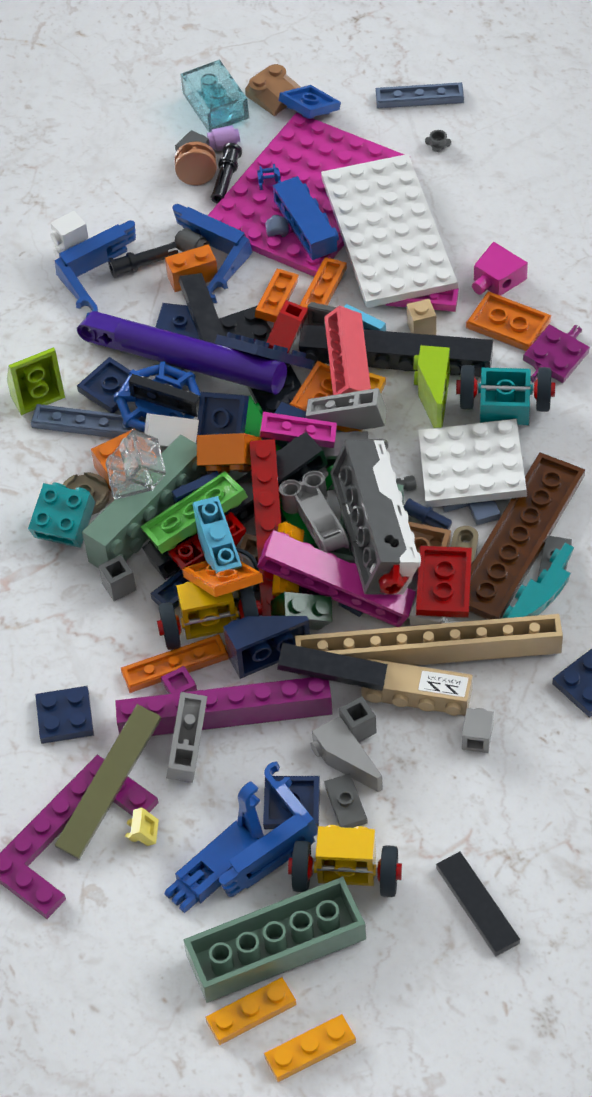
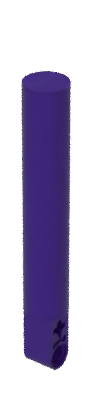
M97 311L90 312L77 327V333L84 341L150 360L166 362L169 365L268 393L278 394L286 380L287 367L284 362Z

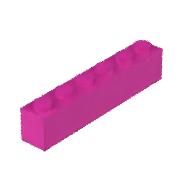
M275 530L272 531L266 540L257 565L262 570L323 596H330L337 602L396 627H401L409 617L416 591L408 587L404 594H364L355 563L344 561L332 553L321 551L309 543L300 542L291 538L286 533Z

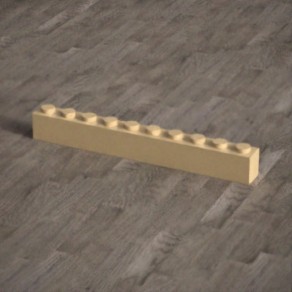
M559 614L295 636L296 646L365 660L369 658L413 666L562 653L563 641Z

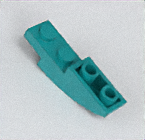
M565 542L561 550L556 548L549 560L552 563L549 570L543 569L537 581L530 579L527 586L521 585L515 595L518 601L514 607L508 606L502 618L538 616L557 598L568 583L571 573L564 570V567L569 561L574 547Z

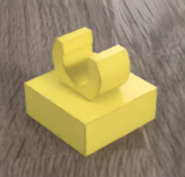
M144 808L133 810V818L127 821V825L131 827V832L126 833L125 837L132 842L141 841L146 846L156 844L159 819Z

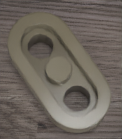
M460 526L453 533L451 547L472 548L471 565L476 558L478 532L471 526Z

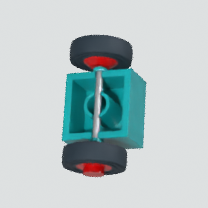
M463 365L461 368V380H456V394L460 395V409H473L474 398L477 396L478 390V393H481L480 423L517 419V425H529L530 395H533V392L537 411L548 412L550 410L551 397H555V382H551V368H538L537 379L533 387V384H530L531 369L482 367L481 383L477 385L474 366Z

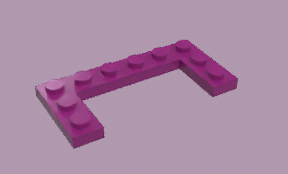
M98 754L0 852V884L46 919L66 900L65 894L28 866L64 830L105 760ZM127 777L113 801L132 816L133 810L144 808L150 813L159 803L155 795L130 777Z

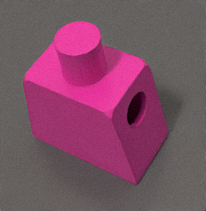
M493 242L474 265L475 282L472 284L474 292L481 295L486 290H489L501 296L527 279L528 262Z

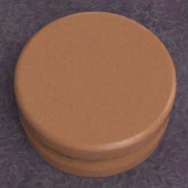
M189 142L177 150L175 154V172L182 182L189 185H202L214 177L217 169L216 155L209 145L202 142Z

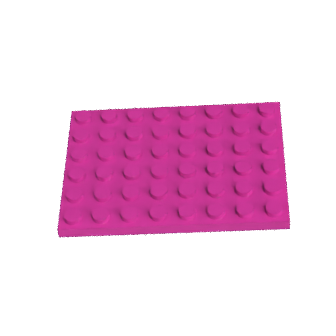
M296 112L208 216L243 231L246 238L250 241L252 251L315 277L324 258L334 259L344 246L321 178V172L405 154L313 118H305L302 114ZM273 164H275V167L279 169L281 182L298 176L301 182L308 186L311 197L316 198L320 211L326 213L330 226L332 228L335 227L338 232L339 241H337L336 252L312 260L289 224V233L286 237H282L280 234L271 237L267 236L266 221L273 215L284 216L274 202L273 185L278 183L275 181V178L264 179L262 184L263 190L259 189L257 175L259 166L265 169L273 168ZM264 173L263 176L274 175V173Z

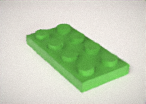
M225 471L142 525L141 529L163 554L174 549L179 542L197 533L193 502L218 496L225 513L239 506L248 496L244 489Z

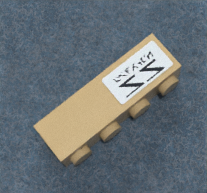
M367 658V660L385 663L388 666L383 691L361 687V693L365 700L372 703L394 704L398 707L420 708L423 711L445 712L453 716L466 715L472 693L473 675Z

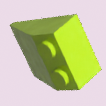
M421 345L419 355L414 356V370H418L414 373V385L418 386V396L433 428H442L450 380V348Z
M54 347L8 365L7 384L10 396L21 415L35 410L37 404L48 405L65 398Z

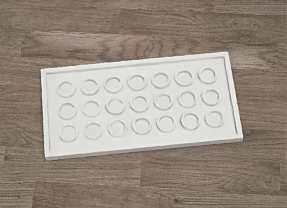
M409 154L321 172V178L366 308L458 289L457 279Z

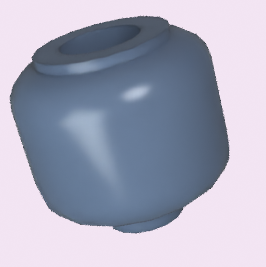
M273 215L265 223L268 237L278 234L286 237L289 233L288 221L285 217Z

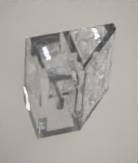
M132 429L127 437L122 439L118 448L113 454L108 456L105 462L112 496L115 499L152 491L166 475L158 438Z

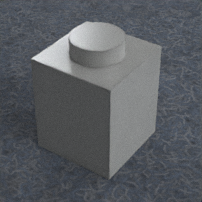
M467 708L462 732V750L489 753L493 730V711H487L483 708Z

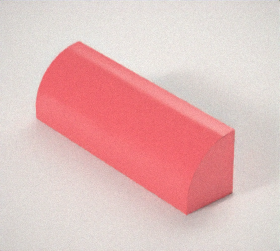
M339 305L324 317L333 395L371 389L362 314Z

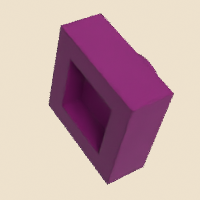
M185 666L161 677L162 684L169 694L197 691L196 683Z

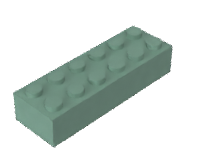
M180 434L82 531L89 563L99 568V565L120 555L127 561L149 539L144 534L141 526L174 505L172 491L207 475L206 467L197 466V444Z
M340 877L185 938L183 941L186 956L206 1003H209L366 940V924L344 878Z

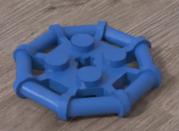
M160 362L158 365L137 371L131 370L119 392L114 394V402L119 407L123 418V425L126 428L132 427L144 432L145 422L138 419L141 416L146 418L147 413L194 419V416L183 415L179 411L130 396L128 381L132 374L145 377L157 375L153 381L170 384L178 389L188 386L189 391L200 395V391L193 372H185L167 365L166 362ZM165 374L177 378L178 380L165 376ZM127 402H134L136 409L130 412Z

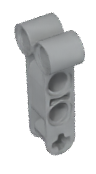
M310 471L303 476L302 482L286 480L280 484L279 493L282 509L287 513L299 514L321 551L329 553L342 547L349 548L347 535L326 501L328 494L325 476L322 472Z

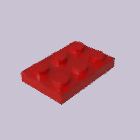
M420 546L421 564L418 568L416 616L469 618L472 548Z

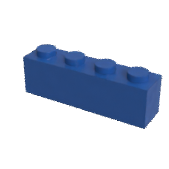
M298 176L274 184V202L287 219L288 224L310 258L315 260L336 252L337 241H339L338 232L335 227L332 228L330 226L326 213L320 211L316 198L311 197L308 186L305 183L303 184Z

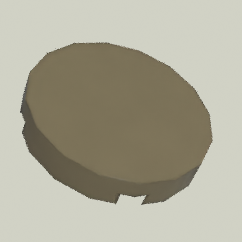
M84 472V475L79 476L75 474L63 483L69 489L75 490L77 487H80L90 492L96 502L92 515L105 508L109 501L110 492L105 479L98 474Z

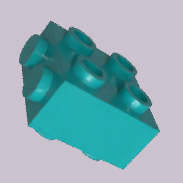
M53 482L52 485L43 483L28 530L34 538L81 548L84 540L82 531L89 525L96 502L90 492L84 488L77 487L74 490L56 482Z

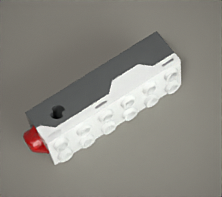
M345 440L330 473L364 594H404L408 585L412 582L415 571L420 567L421 556L416 550L414 533L409 527L408 513L403 507L402 493L398 490L396 484V473L392 470L390 464V454L386 451L384 441Z

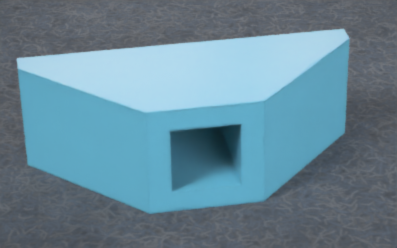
M216 496L193 502L198 539L207 563L215 570L216 574L228 569L241 568L242 564L219 497Z

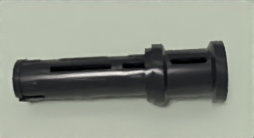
M235 143L224 145L223 157L218 162L220 170L211 194V200L217 204L226 195L232 174L238 169L237 161L242 155V148Z
M171 242L137 254L128 252L126 256L117 259L108 258L110 272L113 278H117L119 274L128 271L134 273L138 270V267L178 254V250L168 252L170 249L177 248L176 243Z

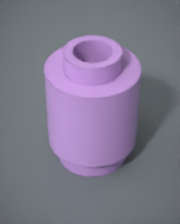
M233 125L212 129V132L207 133L209 145L216 151L223 150L224 145L227 143L237 144V142H240L239 131L234 129Z

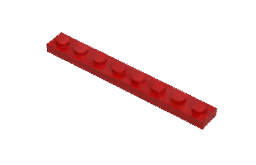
M275 439L250 441L258 562L266 540L273 530L278 532V524L281 523ZM259 568L263 578V582L260 583L262 616H271V600L276 597L272 595L274 574Z

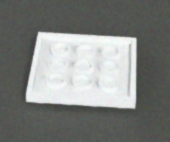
M517 419L418 430L427 508L430 506L439 507L527 497Z

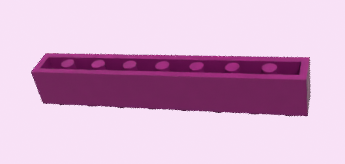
M315 677L185 692L207 696L202 730L333 715L329 680ZM180 693L115 700L119 734L137 704L161 716V720L152 736L174 734Z

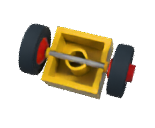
M189 581L176 585L182 616L180 618L181 621L179 616L175 614L172 602L159 605L161 620L157 621L159 635H164L167 649L173 650L181 647V626L185 630L187 640L223 633V626L236 620L239 616L240 619L247 616H261L262 609L260 600L256 601L251 586L238 590L239 602L237 610V607L234 605L232 592L214 597Z
M337 825L318 826L316 861H313L311 844L307 841L295 842L292 858L289 857L288 875H292V889L294 892H305L309 889L313 870L314 873H317L318 883L325 884L343 877L347 885L374 886V878L377 873V879L380 882V895L383 897H395L397 880H402V863H398L397 846H383L381 859L378 861V867L376 868L375 829H368L364 826L343 828Z

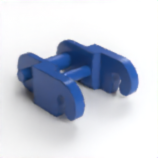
M273 164V168L262 169L259 166L257 175L260 190H263L262 184L264 179L275 178L276 182H281L280 172L275 167V164ZM264 173H274V175L263 176Z

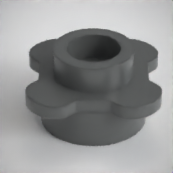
M434 130L430 133L429 137L425 138V143L430 145L433 151L439 152L444 147L451 145V139H447L445 131Z

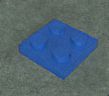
M312 85L280 92L279 101L287 105V108L301 113L303 117L308 119L340 110L341 102Z

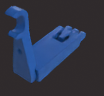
M174 204L172 209L177 224L204 236L209 241L211 247L228 254L220 269L207 286L212 302L217 303L216 296L212 293L217 287L228 289L227 281L252 254L250 241L246 238L243 231L190 207Z
M129 220L121 225L117 224L59 253V258L54 260L56 275L77 299L76 308L81 309L83 306H88L92 311L98 312L97 305L77 277L108 262V258L112 257L114 259L127 252L126 245L136 240L135 222L133 220Z
M277 761L266 766L264 775L293 816L229 860L232 868L219 877V882L229 897L235 896L245 888H250L286 863L289 857L292 858L296 841H307L310 844L316 842L314 836L318 834V827L312 816L290 791L289 787L292 784L290 777H284L281 781H276L272 777L275 772H279L280 766Z
M252 781L245 784L238 793V820L233 822L175 873L176 881L164 892L166 897H173L172 902L176 906L182 903L179 909L184 913L197 902L201 904L221 886L219 877L232 868L229 862L231 858L264 836L255 808L260 799L254 793L259 788Z

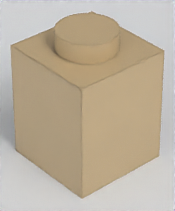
M430 299L407 304V324L411 333L436 335V313Z

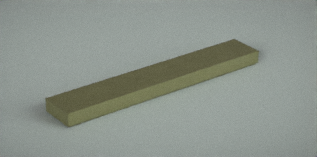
M138 704L136 705L56 841V848L80 860L158 726L161 716Z

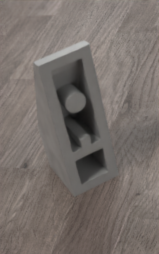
M379 388L308 399L306 418L334 422L338 426L363 430L385 426L387 408Z
M185 692L180 693L166 779L193 783L207 696Z
M340 716L312 730L313 742L310 744L317 757L321 756L327 765L345 775L350 773L353 779L377 792L383 790L381 773Z

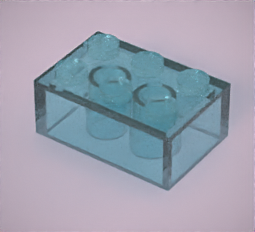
M220 59L180 74L183 95L208 132H212V129L230 126L249 119L247 97Z

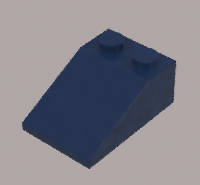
M247 616L242 619L233 620L223 626L228 658L240 679L277 664L283 643L296 645L295 636L310 635L309 619L307 616Z

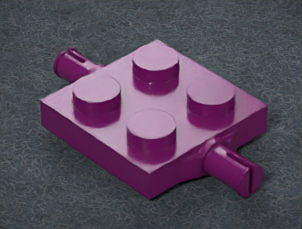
M549 324L523 355V361L536 369L531 376L532 383L537 379L538 368L540 367L551 368L552 378L561 383L566 381L589 353L590 347L576 339L582 332L580 326L577 328L578 325H574L568 333H565Z

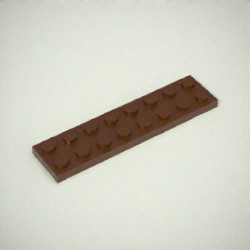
M539 452L525 476L527 497L511 499L471 565L469 612L488 620L502 619L506 609L544 547L547 537L551 535L583 480L585 469Z

